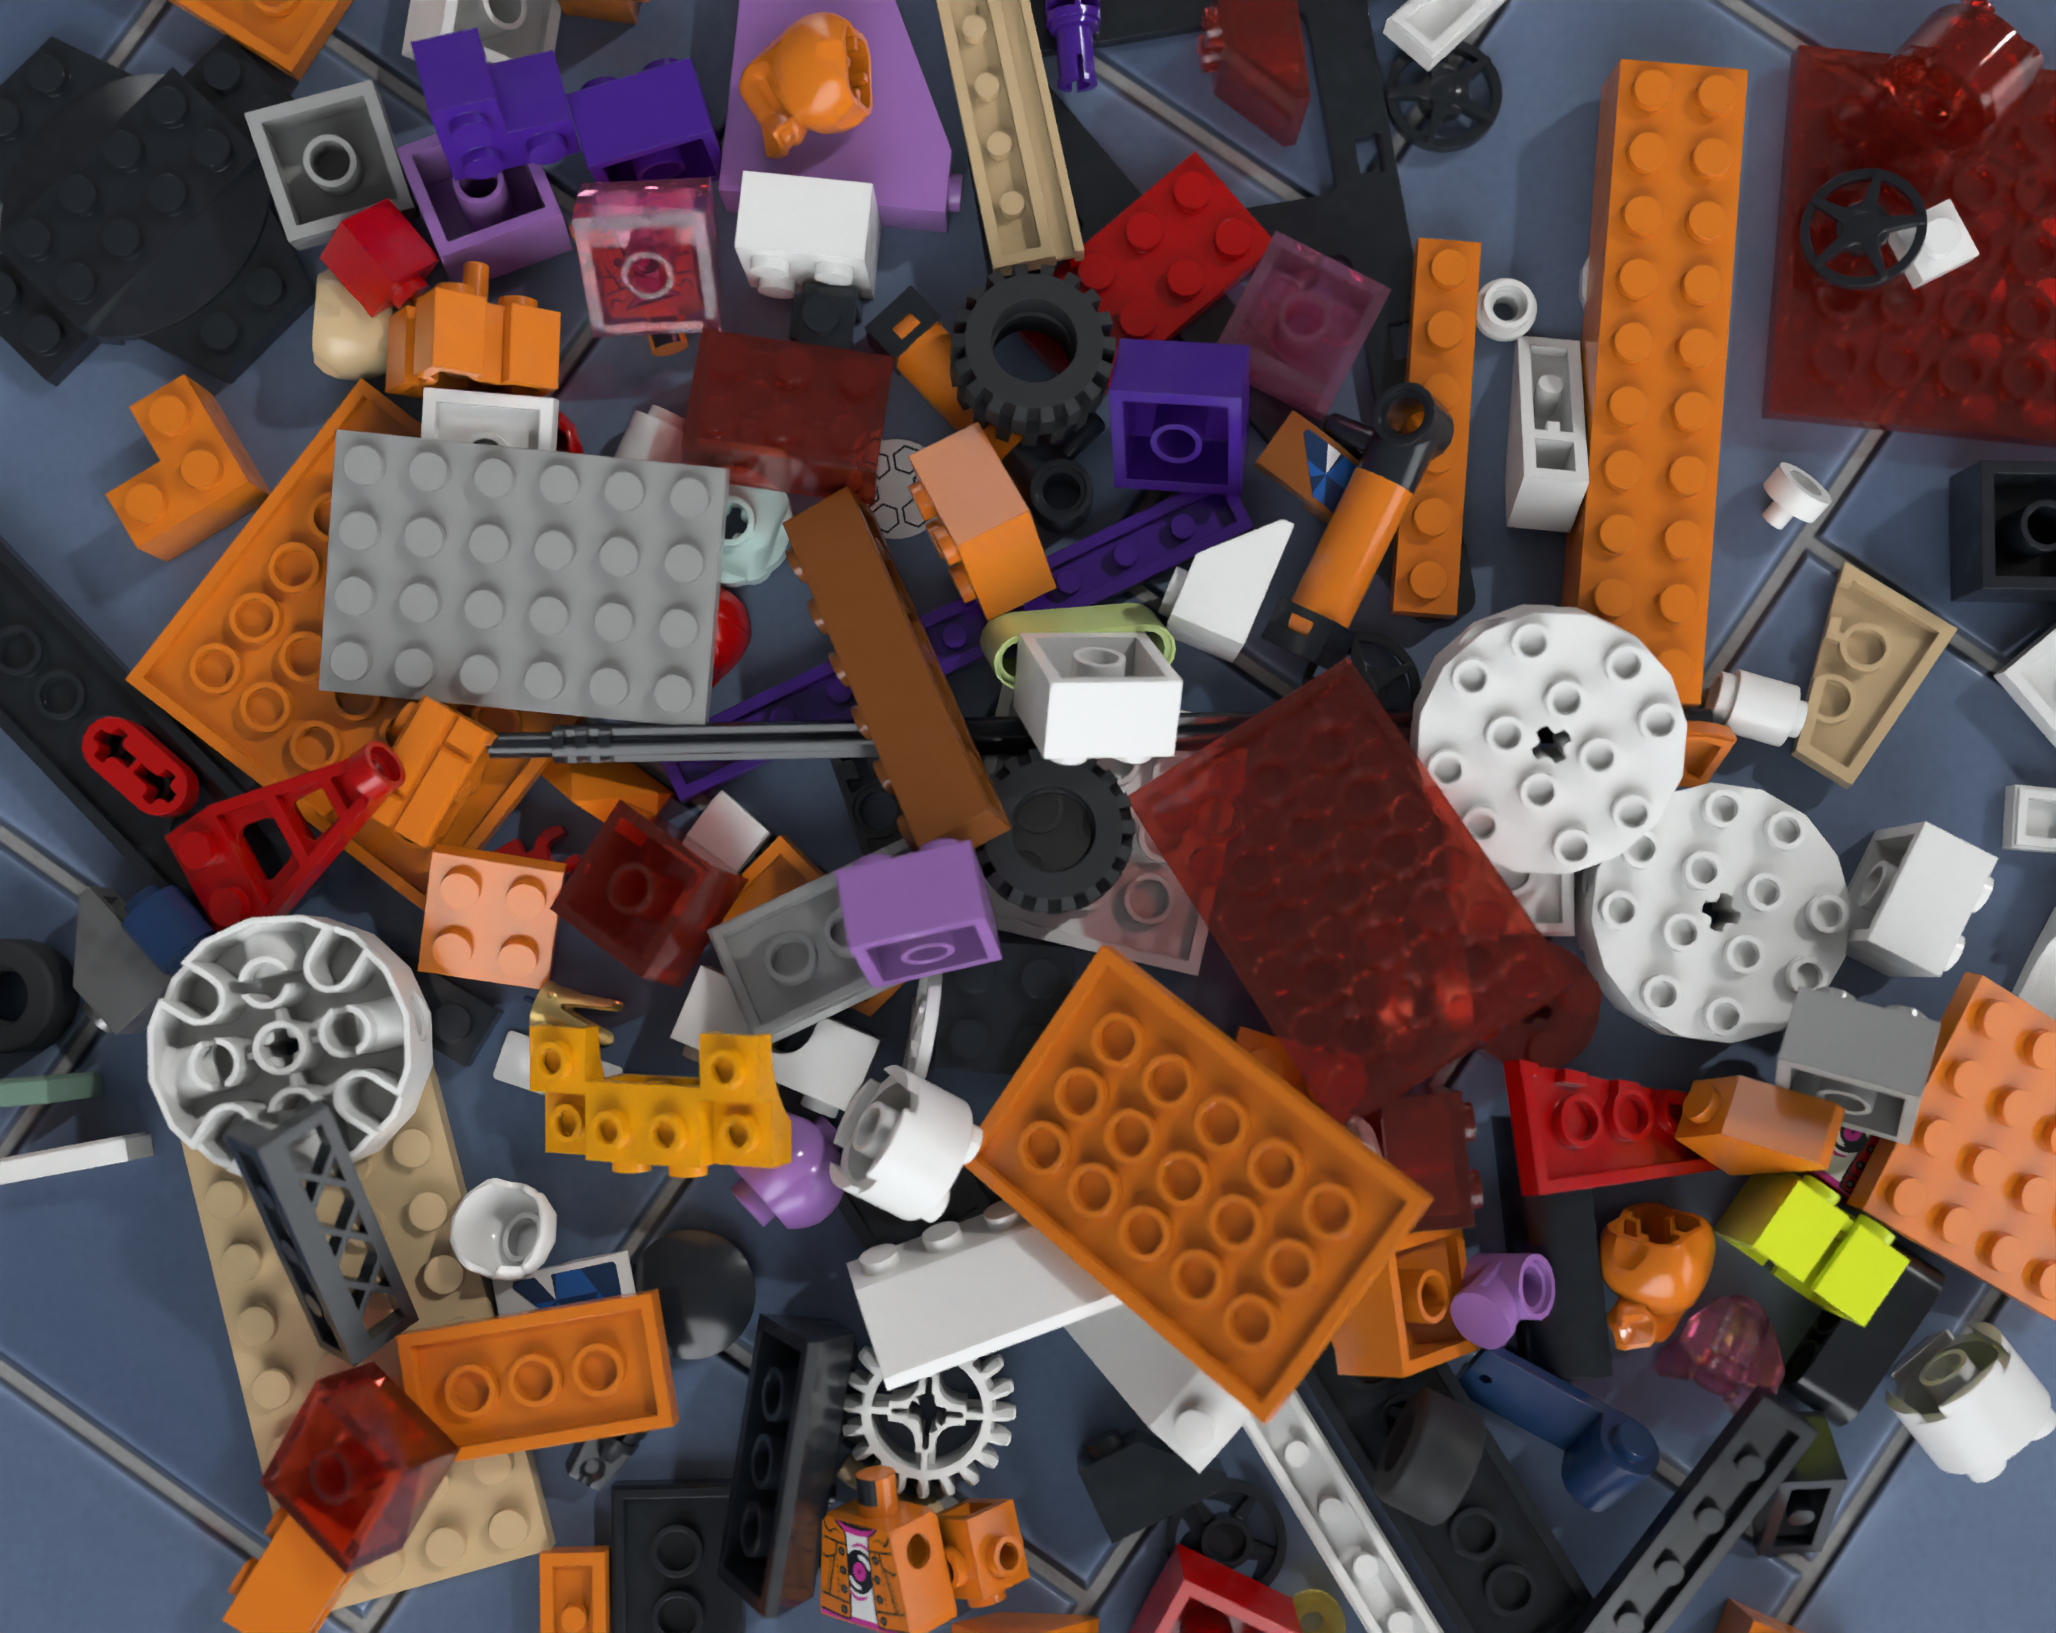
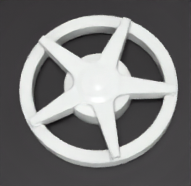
M942 973L919 978L916 997L912 998L911 1021L902 1068H907L908 1071L923 1079L926 1078L937 1028Z

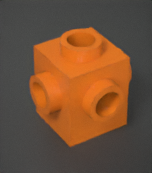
M968 1498L935 1513L938 1519L955 1599H966L968 1606L972 1608L994 1605L1007 1597L1006 1589L1030 1578L1023 1538L1020 1533L1013 1499Z

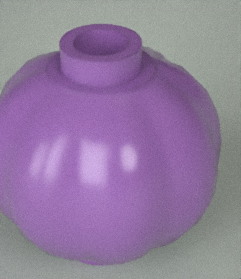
M786 1112L792 1121V1162L775 1168L730 1165L740 1179L729 1190L763 1228L774 1218L787 1229L810 1227L822 1222L840 1203L844 1190L833 1184L829 1171L830 1161L840 1166L841 1155L838 1150L841 1147L833 1143L837 1130L821 1114L811 1122L807 1118L805 1119L796 1114Z

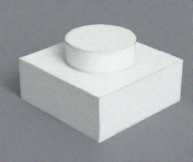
M1951 199L1945 200L1926 210L1927 231L1924 245L1917 259L1904 272L1913 289L1969 263L1980 254ZM1916 227L1890 232L1887 241L1898 261L1904 257L1915 238Z

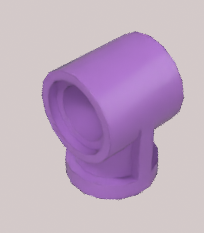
M1477 1253L1470 1258L1465 1267L1463 1289L1459 1291L1450 1304V1315L1455 1327L1463 1337L1482 1348L1498 1349L1504 1346L1514 1334L1516 1325L1520 1320H1542L1550 1313L1555 1298V1279L1552 1268L1547 1259L1541 1254Z

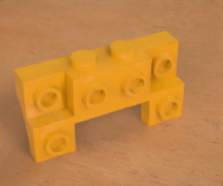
M545 1023L529 1026L530 1091L545 1092V1152L585 1155V1160L612 1162V1172L643 1173L651 1171L652 1165L668 1166V1175L679 1178L708 1175V1166L712 1164L775 1168L792 1162V1121L783 1107L776 1086L772 1062L771 1033L756 1035L721 1033V1031L699 1033V1077L625 1073L605 1077L600 1055L599 1026L570 1027L552 1026V1024Z

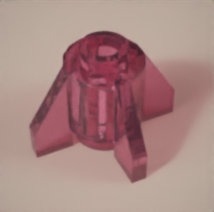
M1743 1295L1714 1298L1708 1307L1688 1320L1683 1333L1664 1347L1654 1368L1660 1377L1688 1381L1691 1377L1701 1388L1715 1395L1722 1396V1401L1733 1416L1756 1386L1768 1394L1776 1395L1785 1374L1774 1324L1766 1315L1765 1309L1758 1302Z

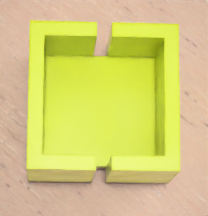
M1793 1172L1751 1174L1715 1225L1714 1233L1760 1266H1764L1768 1259L1775 1263L1770 1273L1816 1307L1865 1327L1910 1262L1909 1259L1890 1246L1896 1237L1871 1218L1863 1214H1859L1856 1218L1847 1211L1836 1207L1835 1205L1841 1197L1831 1188L1810 1175L1805 1174L1801 1178Z

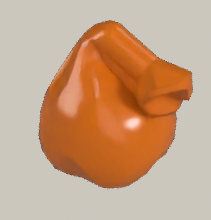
M822 11L804 15L789 25L742 72L739 82L740 96L762 128L766 157L769 159L779 160L787 156L789 149L793 145L798 146L802 143L809 130L823 135L845 133L863 124L872 112V69L867 40L861 32L852 26L849 20L839 14Z
M1645 1202L1624 1208L1620 1216L1608 1223L1602 1230L1598 1246L1602 1280L1608 1288L1619 1296L1615 1305L1606 1316L1607 1324L1613 1333L1617 1349L1626 1351L1650 1347L1653 1342H1664L1676 1329L1682 1315L1695 1304L1702 1294L1709 1279L1716 1252L1714 1228L1706 1218L1695 1213L1675 1210L1660 1203Z

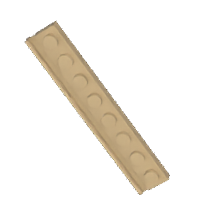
M935 0L993 273L1000 270L1003 276L1012 275L1013 265L1027 264L1028 271L1040 269L1041 264L1056 266L1057 261L1072 258L1075 261L1084 260V246L1030 0Z

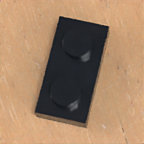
M390 946V949L411 968L432 1015V1047L464 1067L471 1066L504 1014V1011L446 975L418 971L419 958L399 946Z

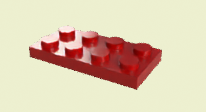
M1195 151L1083 245L1084 260L1075 261L1074 258L1067 259L1055 268L1053 277L1064 280L1068 272L1081 278L1079 291L1082 294L1093 288L1101 298L1098 312L1109 311L1113 327L1110 337L1116 338V353L1107 389L1103 397L1109 393L1120 338L1172 340L1276 250L1277 243ZM1037 331L1017 332L1055 377L1068 368L1069 360L1064 349L1052 337Z

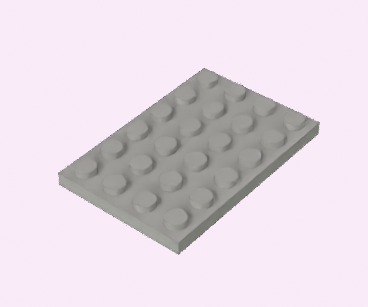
M336 429L319 690L420 700L423 695H426L444 703L653 724H705L709 722L730 470L727 468Z

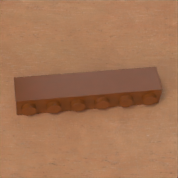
M846 486L783 522L782 524L792 545L791 548L785 551L787 560L799 580L804 584L807 583L813 598L807 601V608L819 630L823 634H829L835 650L828 654L829 661L839 680L844 686L851 687L857 704L851 706V714L862 735L868 741L873 740L880 758L873 762V766L884 789L891 796L896 795L903 814L897 817V824L908 846L914 852H918L922 845L930 841L955 839L958 842L970 840L973 849L1012 829L874 512L849 486Z

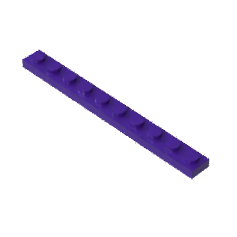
M1180 492L1046 556L1057 588L1009 612L1100 605L1194 560L1195 555L1199 552L1251 532L1254 526L1238 495ZM959 598L920 617L946 678L986 659L982 653L980 638L982 630L989 621L986 620L976 599L964 604L962 598ZM827 661L709 717V722L853 719L850 708L857 704L851 687H846L842 684L835 674L830 661ZM777 759L661 762L680 802L685 804Z

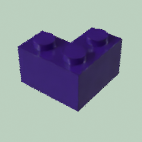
M477 27L411 42L428 112L455 181L466 178L487 179L505 169L531 163L538 165L552 164L563 159L565 155L581 152L553 50L489 64Z

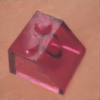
M711 177L581 183L572 215V223L593 337L721 331L719 236Z

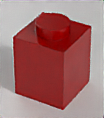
M389 198L342 220L319 257L344 287L360 302L371 318L393 306H396L398 310L407 305L412 306L413 299L419 298L429 291L430 286L425 281L440 260Z

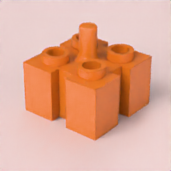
M468 261L463 265L462 283H438L435 288L421 297L413 299L412 306L407 305L389 317L385 392L423 399L424 387L542 397L558 389L561 312L538 308V302L535 299L520 295L501 296L498 298V305L488 303L489 266L483 262Z

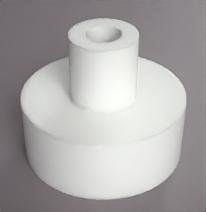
M1786 462L1780 463L1763 483L1765 491L1774 501L1762 513V516L1770 525L1779 530H1782L1793 516L1804 522L1814 523L1832 502L1828 492L1814 478L1800 468Z

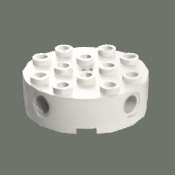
M1522 604L1473 622L1434 657L1421 683L1422 688L1413 704L1409 753L1424 796L1431 805L1433 813L1468 851L1514 872L1570 874L1619 857L1659 822L1683 776L1687 722L1670 673L1636 636L1577 607ZM1547 726L1554 733L1552 736L1554 744L1543 751L1538 746L1540 741L1536 732Z
M1711 782L1674 792L1659 822L1619 857L1579 870L1574 902V925L1579 949L1584 952L1588 970L1598 981V987L1615 1009L1657 1034L1732 1044L1784 1029L1788 1025L1799 986L1813 990L1819 987H1829L1846 957L1852 904L1838 855L1805 814L1762 789ZM1704 903H1712V910L1717 913L1715 924H1711V917L1702 913Z
M308 915L252 917L203 939L180 963L183 967L171 978L164 998H158L147 1027L148 1081L168 1127L192 1150L198 1149L212 1163L228 1168V1172L242 1176L224 1137V1132L246 1118L272 1130L317 1100L329 1106L353 1163L380 1151L415 1113L433 1066L432 1015L411 968L376 935L328 917ZM297 1038L299 1051L293 1055H288L286 1044L293 1042ZM314 1128L286 1146L295 1167L311 1170L321 1141Z

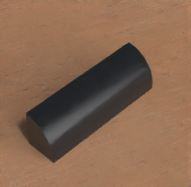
M1511 1115L1491 1116L1507 1253L1541 1254L1549 1262L1555 1279V1298L1548 1316L1542 1320H1520L1516 1325L1518 1355L1560 1379L1612 1377L1613 1368L1592 1190L1587 1188L1545 1195L1522 1196Z

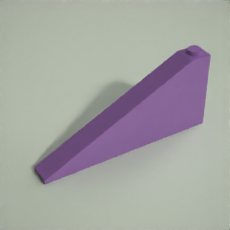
M739 0L718 187L727 212L738 213L743 171L873 183L881 227L948 233L950 212L961 213L964 174L954 173L951 147L895 0ZM822 11L839 14L849 20L852 26L861 32L867 40L872 69V112L863 124L845 133L823 135L809 130L802 143L798 146L793 145L789 149L787 156L779 160L769 159L766 157L762 128L740 96L739 82L742 72L789 25L804 15Z

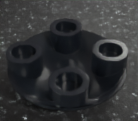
M699 1229L675 1231L662 1236L649 1245L639 1256L632 1268L636 1292L658 1289L668 1352L671 1357L694 1360L718 1354L732 1345L742 1335L750 1322L756 1299L754 1276L749 1263L741 1253L740 1247L735 1241L727 1237Z

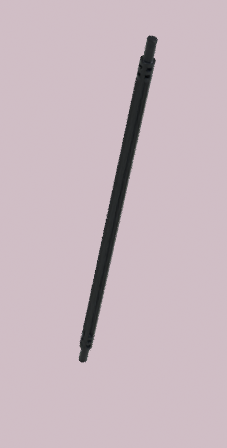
M1413 708L1179 713L1175 751L1405 747L1410 745ZM1682 709L1686 721L1714 723L1711 709ZM1019 716L963 717L980 755L1028 754V750L1037 748ZM854 719L706 722L705 724L554 725L552 732L495 733L498 736L491 747L487 746L490 759L553 757L555 764L880 757L873 740L868 741L862 735ZM1547 726L1536 732L1539 737V744H1554L1552 739L1554 733Z

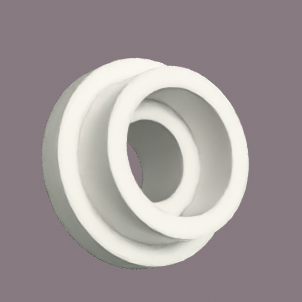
M1499 278L1487 283L1479 291L1476 325L1488 338L1501 342L1513 341L1522 337L1533 325L1537 315L1536 299L1532 291L1522 282L1511 278ZM1498 303L1509 305L1513 310L1514 318L1507 321L1499 319L1494 314L1493 306Z

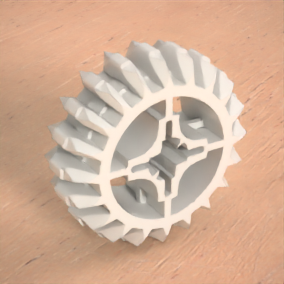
M867 1346L861 1349L858 1358L870 1372L856 1369L855 1372H849L848 1384L862 1393L846 1394L843 1410L860 1414V1416L853 1417L847 1421V1424L842 1427L843 1434L849 1437L865 1435L866 1437L853 1449L852 1455L855 1460H864L874 1453L878 1458L872 1466H889L895 1469L897 1493L900 1494L904 1490L907 1477L919 1480L917 1495L922 1499L928 1498L931 1480L936 1479L940 1480L941 1490L945 1496L954 1495L956 1489L954 1474L958 1472L970 1486L979 1482V1472L973 1462L975 1459L985 1467L991 1469L996 1467L999 1456L987 1443L999 1446L1009 1445L1011 1432L996 1422L1009 1421L1016 1418V1406L1014 1404L996 1401V1399L1005 1397L1014 1391L1012 1378L991 1379V1376L998 1373L1004 1366V1359L1001 1354L992 1355L983 1362L979 1358H975L957 1365L970 1376L980 1393L981 1399H968V1393L953 1391L945 1384L942 1378V1371L919 1379L916 1384L909 1388L893 1389L892 1394L876 1393L883 1376L874 1349ZM928 1377H931L932 1394L935 1395V1404L938 1407L946 1408V1412L943 1413L937 1410L936 1419L932 1420L929 1436H926V1419H923L922 1408L912 1406L911 1402L913 1400L920 1404L922 1394L926 1392ZM878 1415H888V1421L902 1423L911 1430L915 1439L916 1454L904 1450L889 1438L881 1426ZM966 1420L980 1421L977 1430L965 1444L952 1452L936 1456L937 1439L944 1429L949 1426H965Z

